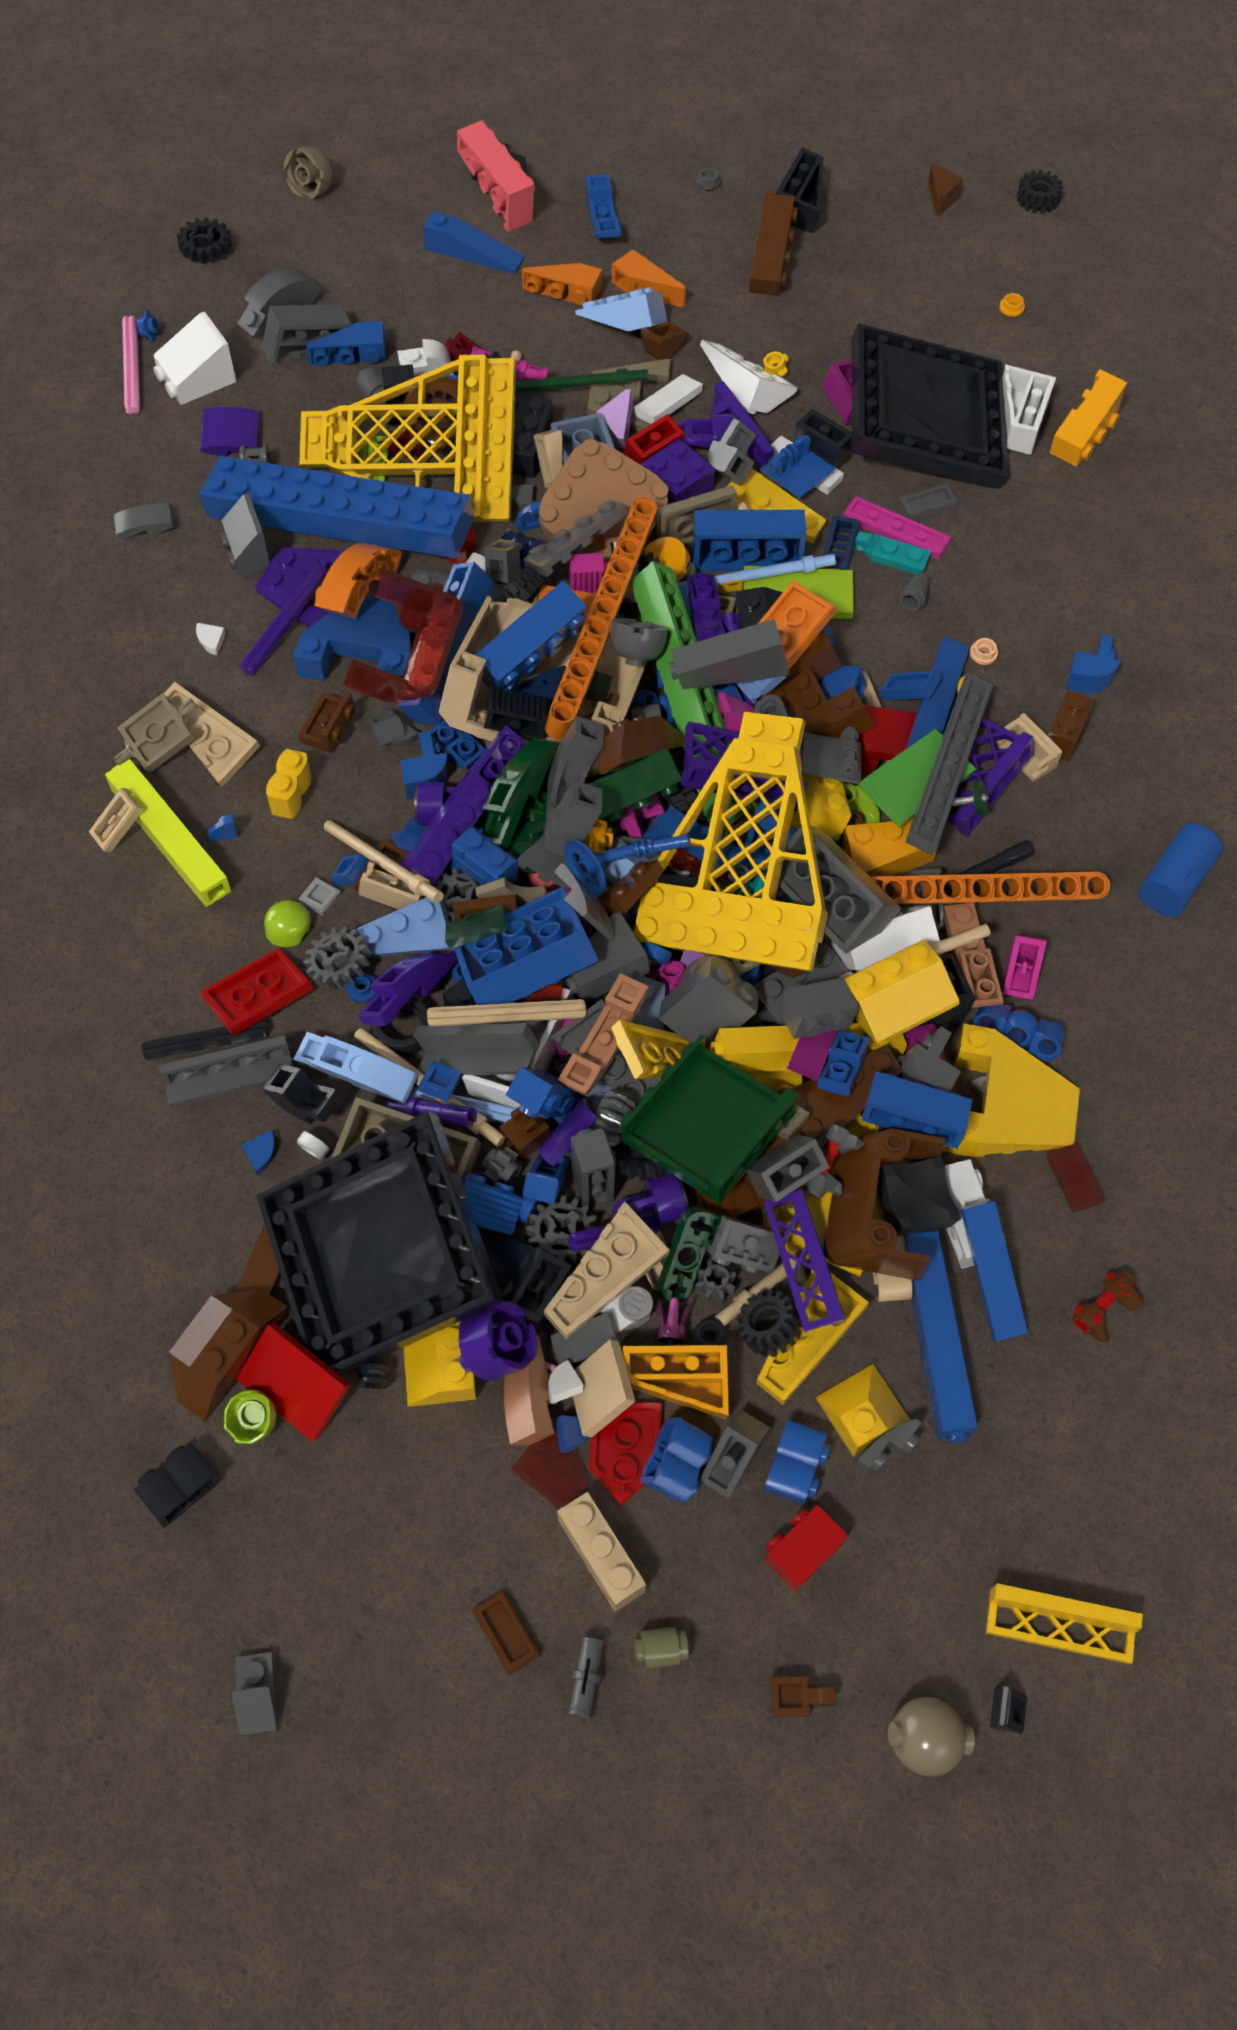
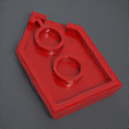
M634 1402L597 1434L590 1437L589 1470L621 1506L645 1486L641 1483V1477L645 1465L654 1451L656 1439L660 1432L661 1403Z

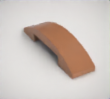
M619 974L605 998L606 1005L578 1053L572 1054L558 1078V1083L585 1096L592 1091L620 1050L616 1044V1038L611 1027L618 1020L635 1022L649 986L626 975Z

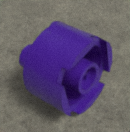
M505 1301L459 1323V1347L461 1351L459 1360L465 1371H472L483 1380L495 1381L524 1369L530 1361L534 1360L538 1349L537 1334L533 1324L527 1325L522 1315L526 1314L523 1309L512 1302Z

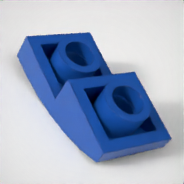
M444 719L430 730L432 743L438 742L440 753H446L449 761L464 770L471 766L485 751V748L469 733L464 732L462 734L458 729L450 727Z
M839 1031L830 1047L829 1059L818 1078V1089L849 1097L865 1060L871 1038L853 1032Z

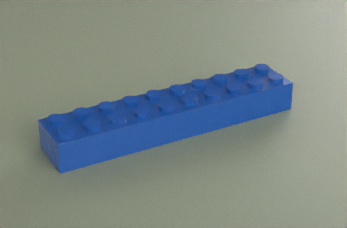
M219 456L199 493L207 516L222 520L241 496L249 493L261 527L352 542H366L389 548L456 559L475 519L469 494Z

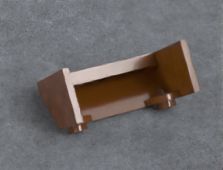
M887 1129L858 1137L865 1142L864 1146L857 1150H849L844 1154L838 1153L835 1178L842 1184V1194L840 1196L831 1195L823 1245L824 1255L834 1265L921 1281L929 1264L930 1256L896 1250L897 1233L893 1226L885 1221L872 1219L881 1160L888 1162H899L901 1160L920 1162L940 1157L946 1138L898 1129Z

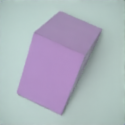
M625 389L596 412L597 414L602 413L611 439L621 450H625L626 440L629 437L634 403L631 390Z

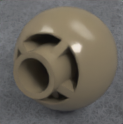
M919 1697L907 1702L897 1712L888 1728V1741L893 1746L900 1762L907 1769L921 1776L936 1777L953 1770L959 1764L963 1755L972 1754L975 1745V1734L973 1727L968 1723H963L958 1712L947 1702L934 1697Z

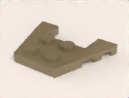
M670 359L592 371V374L616 372V369L627 368V371L648 369L649 379L646 381L668 382ZM642 380L630 381L627 385H618V383L590 385L587 415L597 414L596 412L625 389L631 390L634 402L630 427L638 432L646 428L650 423L634 416V407L640 401Z

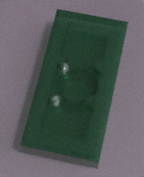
M504 904L480 912H471L463 918L446 923L445 942L449 950L508 930L507 910Z

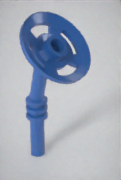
M688 834L656 840L653 837H649L648 841L646 838H643L641 842L637 839L635 843L599 853L592 852L581 841L572 839L565 844L564 855L568 868L596 896H600L606 890V878L603 871L604 864L635 855L638 858H642V855L648 857L649 853L651 856H654L656 852L690 847V838ZM575 853L579 855L580 860L578 861V863L576 860Z

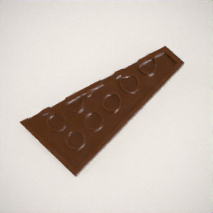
M888 1045L866 1054L849 1097L818 1089V1080H810L791 1089L798 1094V1105L810 1113L809 1119L794 1136L798 1134L815 1138L823 1152L827 1147L824 1140L831 1124L845 1129L851 1122L854 1123L864 1111L869 1088L876 1071L892 1074L897 1078L902 1076V1068ZM777 1135L757 1160L788 1140ZM745 1173L742 1177L762 1211L765 1208L763 1202L767 1200L758 1196L747 1173Z

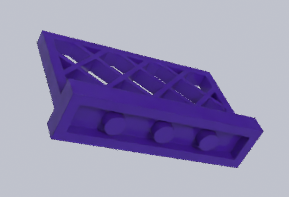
M982 717L979 726L986 729L988 735L975 737L973 746L990 742L992 752L975 755L974 747L972 746V756L968 757V761L974 764L976 770L973 775L962 783L983 779L987 790L989 811L1033 755L1034 743L1033 736L1025 732L1018 735ZM1006 739L1012 742L1009 748L995 749L994 741ZM994 759L995 765L992 769L979 772L977 762ZM959 784V794H956L954 798L973 796V791L962 793L961 784ZM974 803L962 804L961 809L956 815L949 812L947 822L956 826L958 832L969 837L984 816L977 814Z
M688 721L685 727V758L681 786L702 790L728 749L723 741L732 742L734 738L738 739L739 733ZM693 733L704 736L708 741L701 743ZM714 746L722 755L715 757L708 749ZM800 748L801 763H802V748ZM700 753L705 759L694 757V755ZM735 775L734 780L738 778L740 775ZM752 777L758 787L770 780ZM747 780L734 789L740 799H744L755 789ZM803 782L804 790H805V793H806V791H807L806 782ZM777 783L763 794L771 799H779L783 796L784 792ZM718 786L713 793H717ZM759 796L752 802L760 803L762 799ZM797 797L794 806V811H797L798 809Z

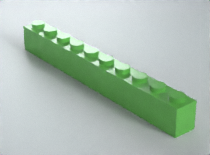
M652 561L630 582L634 591V598L641 613L642 623L649 621L668 627L665 648L655 660L677 729L685 736V727L687 722L690 721L726 730L712 686L682 689L679 679L673 680L669 667V662L674 661L671 649L695 643L697 640L673 568ZM693 733L701 743L708 741L704 736ZM723 741L727 747L731 744L728 741ZM714 746L708 749L715 757L722 755ZM700 753L694 755V757L705 759ZM716 793L711 795L703 808V814L709 823L711 822ZM730 797L728 810L737 804L734 797ZM751 803L746 806L748 811L752 809ZM740 810L729 818L728 821L732 824L745 814Z

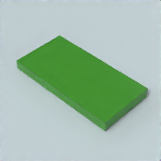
M934 729L868 775L858 785L899 828L913 819L943 738V735L937 729ZM968 760L960 783L973 775L976 770Z

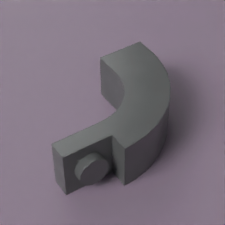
M282 268L275 270L261 278L246 294L244 299L249 302V305L237 324L252 337L259 339L265 331L269 306L287 305L290 303L313 305L323 287L309 275L298 269Z

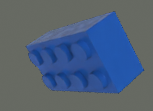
M804 509L694 510L692 557L693 563L696 566V572L744 570V565L770 566L797 561L804 555L806 541Z
M564 581L560 582L475 654V656L486 659L481 680L489 689L494 686L496 689L500 687V689L512 690L513 692L519 685L518 681L524 675L529 677L540 668V662L547 656L549 658L554 657L562 649L561 644L568 638L573 640L581 633L587 606Z

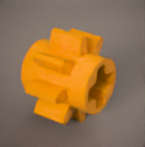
M597 819L583 843L592 852L596 853L605 851V847H613L614 833H611L612 828H607L605 821Z

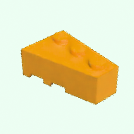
M1101 369L1095 375L1096 379L1092 390L1086 389L1082 394V398L1085 400L1077 410H1071L1054 435L1049 452L1076 467L1083 459H1089L1094 450V445L1096 443L1100 445L1103 442L1107 429H1113L1120 418L1118 410L1127 382Z
M913 819L900 828L893 821L847 825L842 840L843 851L869 877L893 876L898 873H905L934 861L937 852L936 849L934 854L930 855L905 843Z
M727 1345L623 1346L622 1354L633 1390L727 1420L729 1416Z

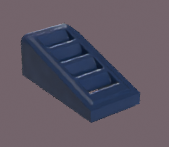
M833 515L823 556L834 554L835 557L843 558L844 561H836L835 565L826 567L848 570L855 539L859 531L860 520ZM840 531L851 534L850 536L836 534V532ZM834 539L847 541L848 545L834 542ZM831 548L846 550V553L831 551Z

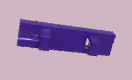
M722 381L714 384V406L711 408V414H734L737 420H740L756 434L745 455L748 457L752 456L760 468H762L774 456L773 447L725 382Z

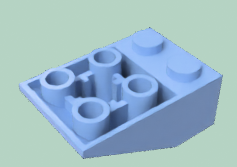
M652 287L582 303L583 309L575 310L576 315L626 331L667 322L662 291L653 292Z

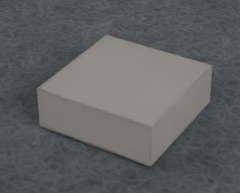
M316 877L299 897V903L324 917L342 895L341 890Z

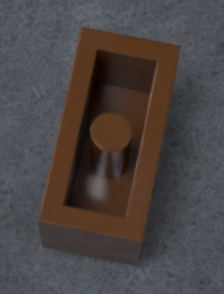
M1069 690L1048 733V737L1063 751L1060 759L1067 762L1070 761L1095 702L1093 699Z

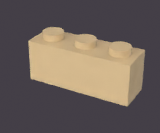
M588 1492L557 1511L559 1523L615 1612L645 1593L646 1583Z

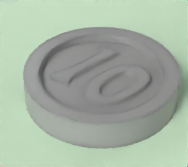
M630 1287L620 1295L619 1311L624 1318L630 1321H641L647 1318L652 1311L653 1301L647 1290L641 1287Z

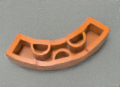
M366 542L352 545L336 559L325 576L322 585L317 588L314 606L332 614L356 619L361 604L369 592V583L374 579L396 578L402 551Z

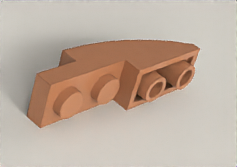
M974 903L944 906V921L948 938L980 926ZM983 938L948 951L949 954L954 955L976 998L972 1008L1003 1005L1004 1001L990 948L986 949Z

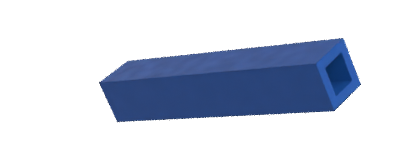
M935 1231L905 1235L907 1252L930 1256L929 1264L922 1280H912L911 1302L938 1440L948 1439L950 1444L963 1443L969 1440V1436H972L978 1427L939 1233Z

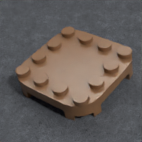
M586 439L583 444L578 445L571 452L543 496L539 506V523L544 531L543 534L551 541L554 534L561 530H569L576 525V520L585 515L591 516L598 511V507L602 503L609 500L624 504L628 513L633 501L643 496L652 499L656 503L657 508L665 506L668 502V486L655 473L613 447L594 439ZM656 511V515H655V518H654V521H653V525H652L650 534L652 533L653 529H654L655 526L657 525V511ZM627 516L605 533H594L592 535V543L585 548L574 549L573 551L578 554L603 553V561L609 562L612 556L610 542L618 541Z

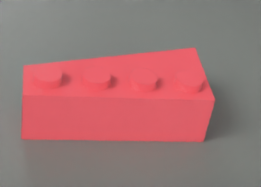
M482 120L457 130V151L472 175H478L480 188L484 195L490 194L494 203L492 208L497 216L503 215L506 223H504L505 229L509 232L532 222L534 182L531 177L524 173L519 162L511 157L506 146L499 142L493 130L489 129Z

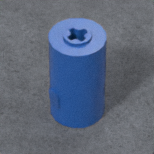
M1198 824L1182 826L1138 888L1141 901L1148 908L1162 916H1179L1223 853V844L1220 838L1213 831Z

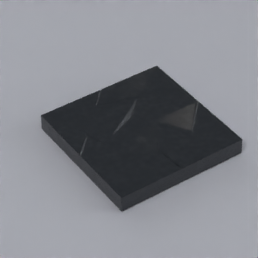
M858 324L851 338L852 453L993 489H1000L1008 478L1002 361L868 325Z
M429 1111L256 1195L302 1345L340 1376L504 1301L439 1116Z

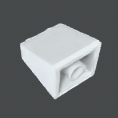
M205 311L198 314L154 354L156 366L153 369L159 382H165L167 393L171 398L175 397L180 405L236 382L228 343Z

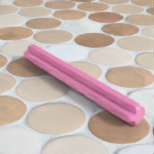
M131 315L130 317L124 316L122 319L124 407L128 414H137L140 411L138 328L136 318Z

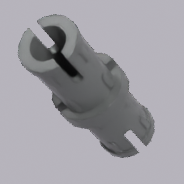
M582 1637L577 1669L572 1671L571 1679L574 1680L568 1715L591 1719L596 1685H600L601 1676L598 1675L604 1641ZM590 1662L585 1694H582L587 1663Z

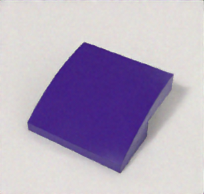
M239 407L204 409L200 452L227 457L228 451L239 453L241 445H245L247 448H257L259 411Z
M583 1098L539 1146L542 1157L553 1167L571 1148V1137L584 1129H588L598 1118L595 1115L596 1110L588 1100Z

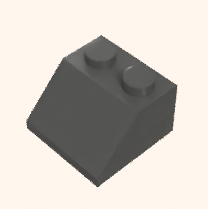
M246 493L241 496L222 519L224 532L220 533L224 549L230 548V552L226 553L231 569L237 568L239 577L265 571L270 564L263 531L250 495Z

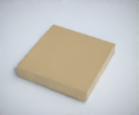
M611 1339L575 1369L576 1374L583 1383V1392L573 1396L583 1436L593 1437L635 1402L619 1341Z

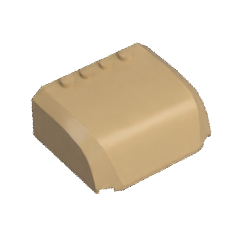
M487 596L450 664L439 714L450 727L492 742L499 731L483 728L485 705L490 690L481 680L486 659L475 656V654L529 610L533 604L514 598H508L507 603L491 601V596ZM579 635L573 640L568 638L561 644L562 649L554 657L549 658L547 656L540 662V668L531 676L563 665L567 667ZM609 638L596 671L613 676L608 695L610 693L616 694L618 696L617 703L613 706L601 701L595 702L584 699L578 715L579 717L588 716L595 710L591 721L604 725V736L614 731L612 728L614 724L627 719L647 661H643L642 666L626 664V658L617 655L612 649ZM544 729L541 740L555 742L557 744L556 752L562 740H554L549 737ZM520 736L527 743L532 739ZM590 768L587 777L599 775V773L592 772Z

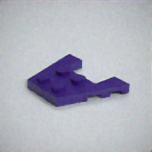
M280 547L255 586L256 591L273 605L282 609L317 563L329 569L345 550ZM306 605L295 620L310 628L329 612Z

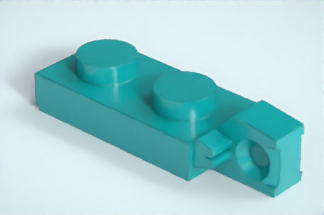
M864 532L858 533L854 544V549L865 552V555L871 558L870 561L912 574L924 573L931 555L930 550L881 535H872Z

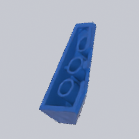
M432 211L423 225L425 250L516 274L524 260V255L457 217Z

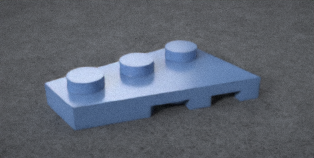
M426 897L357 928L359 934L363 935L369 944L368 948L372 955L368 958L403 956L406 953L417 952L421 954L432 953L439 950L455 951L451 941L454 939L443 899L441 902L435 903Z

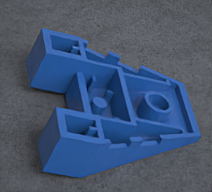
M366 595L356 619L328 613L303 632L299 638L293 655L297 677L325 681L334 654L377 661L376 676L379 691L402 695L413 668L409 623L395 612L397 606L390 599Z

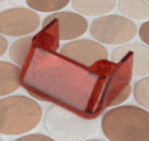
M384 569L375 597L401 606L398 615L400 624L406 630L416 633L402 678L352 660L343 686L388 703L429 697L435 693L440 682L462 614V603L452 594Z

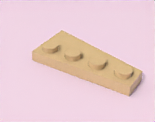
M624 1201L618 1209V1213L601 1232L600 1237L590 1251L588 1250L576 1270L567 1278L545 1308L544 1315L562 1336L568 1339L669 1254V1249Z

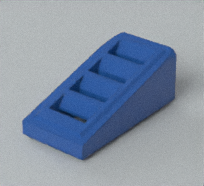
M540 1153L526 1174L523 1196L553 1204L571 1165V1159L562 1157L553 1167L544 1160Z

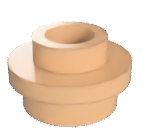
M980 638L972 644L970 657L974 662L981 665H989L997 659L998 649L993 640Z

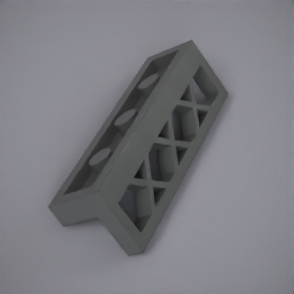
M283 1035L161 1064L158 1067L165 1084L168 1104L170 1108H175L263 1087L279 1064L293 1067V1062L286 1037Z

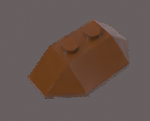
M641 715L630 722L629 719H624L612 726L614 731L604 736L603 748L592 764L591 770L603 775L622 769L665 748L668 749L671 755L685 747V736L659 715L650 718Z
M263 1289L211 1295L169 1351L178 1403L206 1422L237 1381L239 1373L267 1325L273 1322L278 1325L289 1308Z

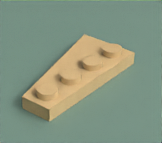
M176 682L164 693L176 708H179L190 698L197 704L198 708L185 717L187 727L195 737L188 745L222 787L260 747L258 741Z

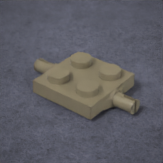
M160 694L117 727L124 738L126 748L113 757L116 764L120 765L134 757L139 760L142 767L148 773L154 771L195 739L187 727L185 717L198 708L197 704L190 698L179 708H176L165 694Z

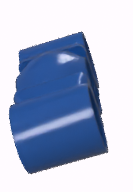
M1003 1004L978 1008L973 1025L996 1029L1021 1048L1029 1047L1028 1053L1035 1054L1041 1060L1052 1061L1060 1055L1066 1038V1031L1061 1024L1053 1021L1047 1022L1044 1018H1041L1038 1023L1036 1017L1028 1011L1015 1010L1010 1012L1012 1007L1010 1005ZM985 1016H990V1017L994 1018V1020H990V1019L986 1018ZM1015 1027L1021 1028L1024 1031H1018L1017 1029H1015ZM1044 1039L1052 1040L1054 1043H1049Z

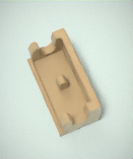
M1025 713L1004 727L1018 735L1025 732L1033 736L1034 753L1021 769L1033 782L1057 767L1063 751ZM1002 739L997 740L995 744L1000 749L1009 748L1012 742Z
M368 862L366 873L363 872L360 879L358 895L398 910L423 899V896H419L411 891L408 884L395 876L376 870L375 863Z

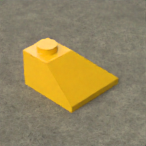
M874 1364L816 1397V1400L853 1457L868 1449L878 1438L894 1427L911 1421Z

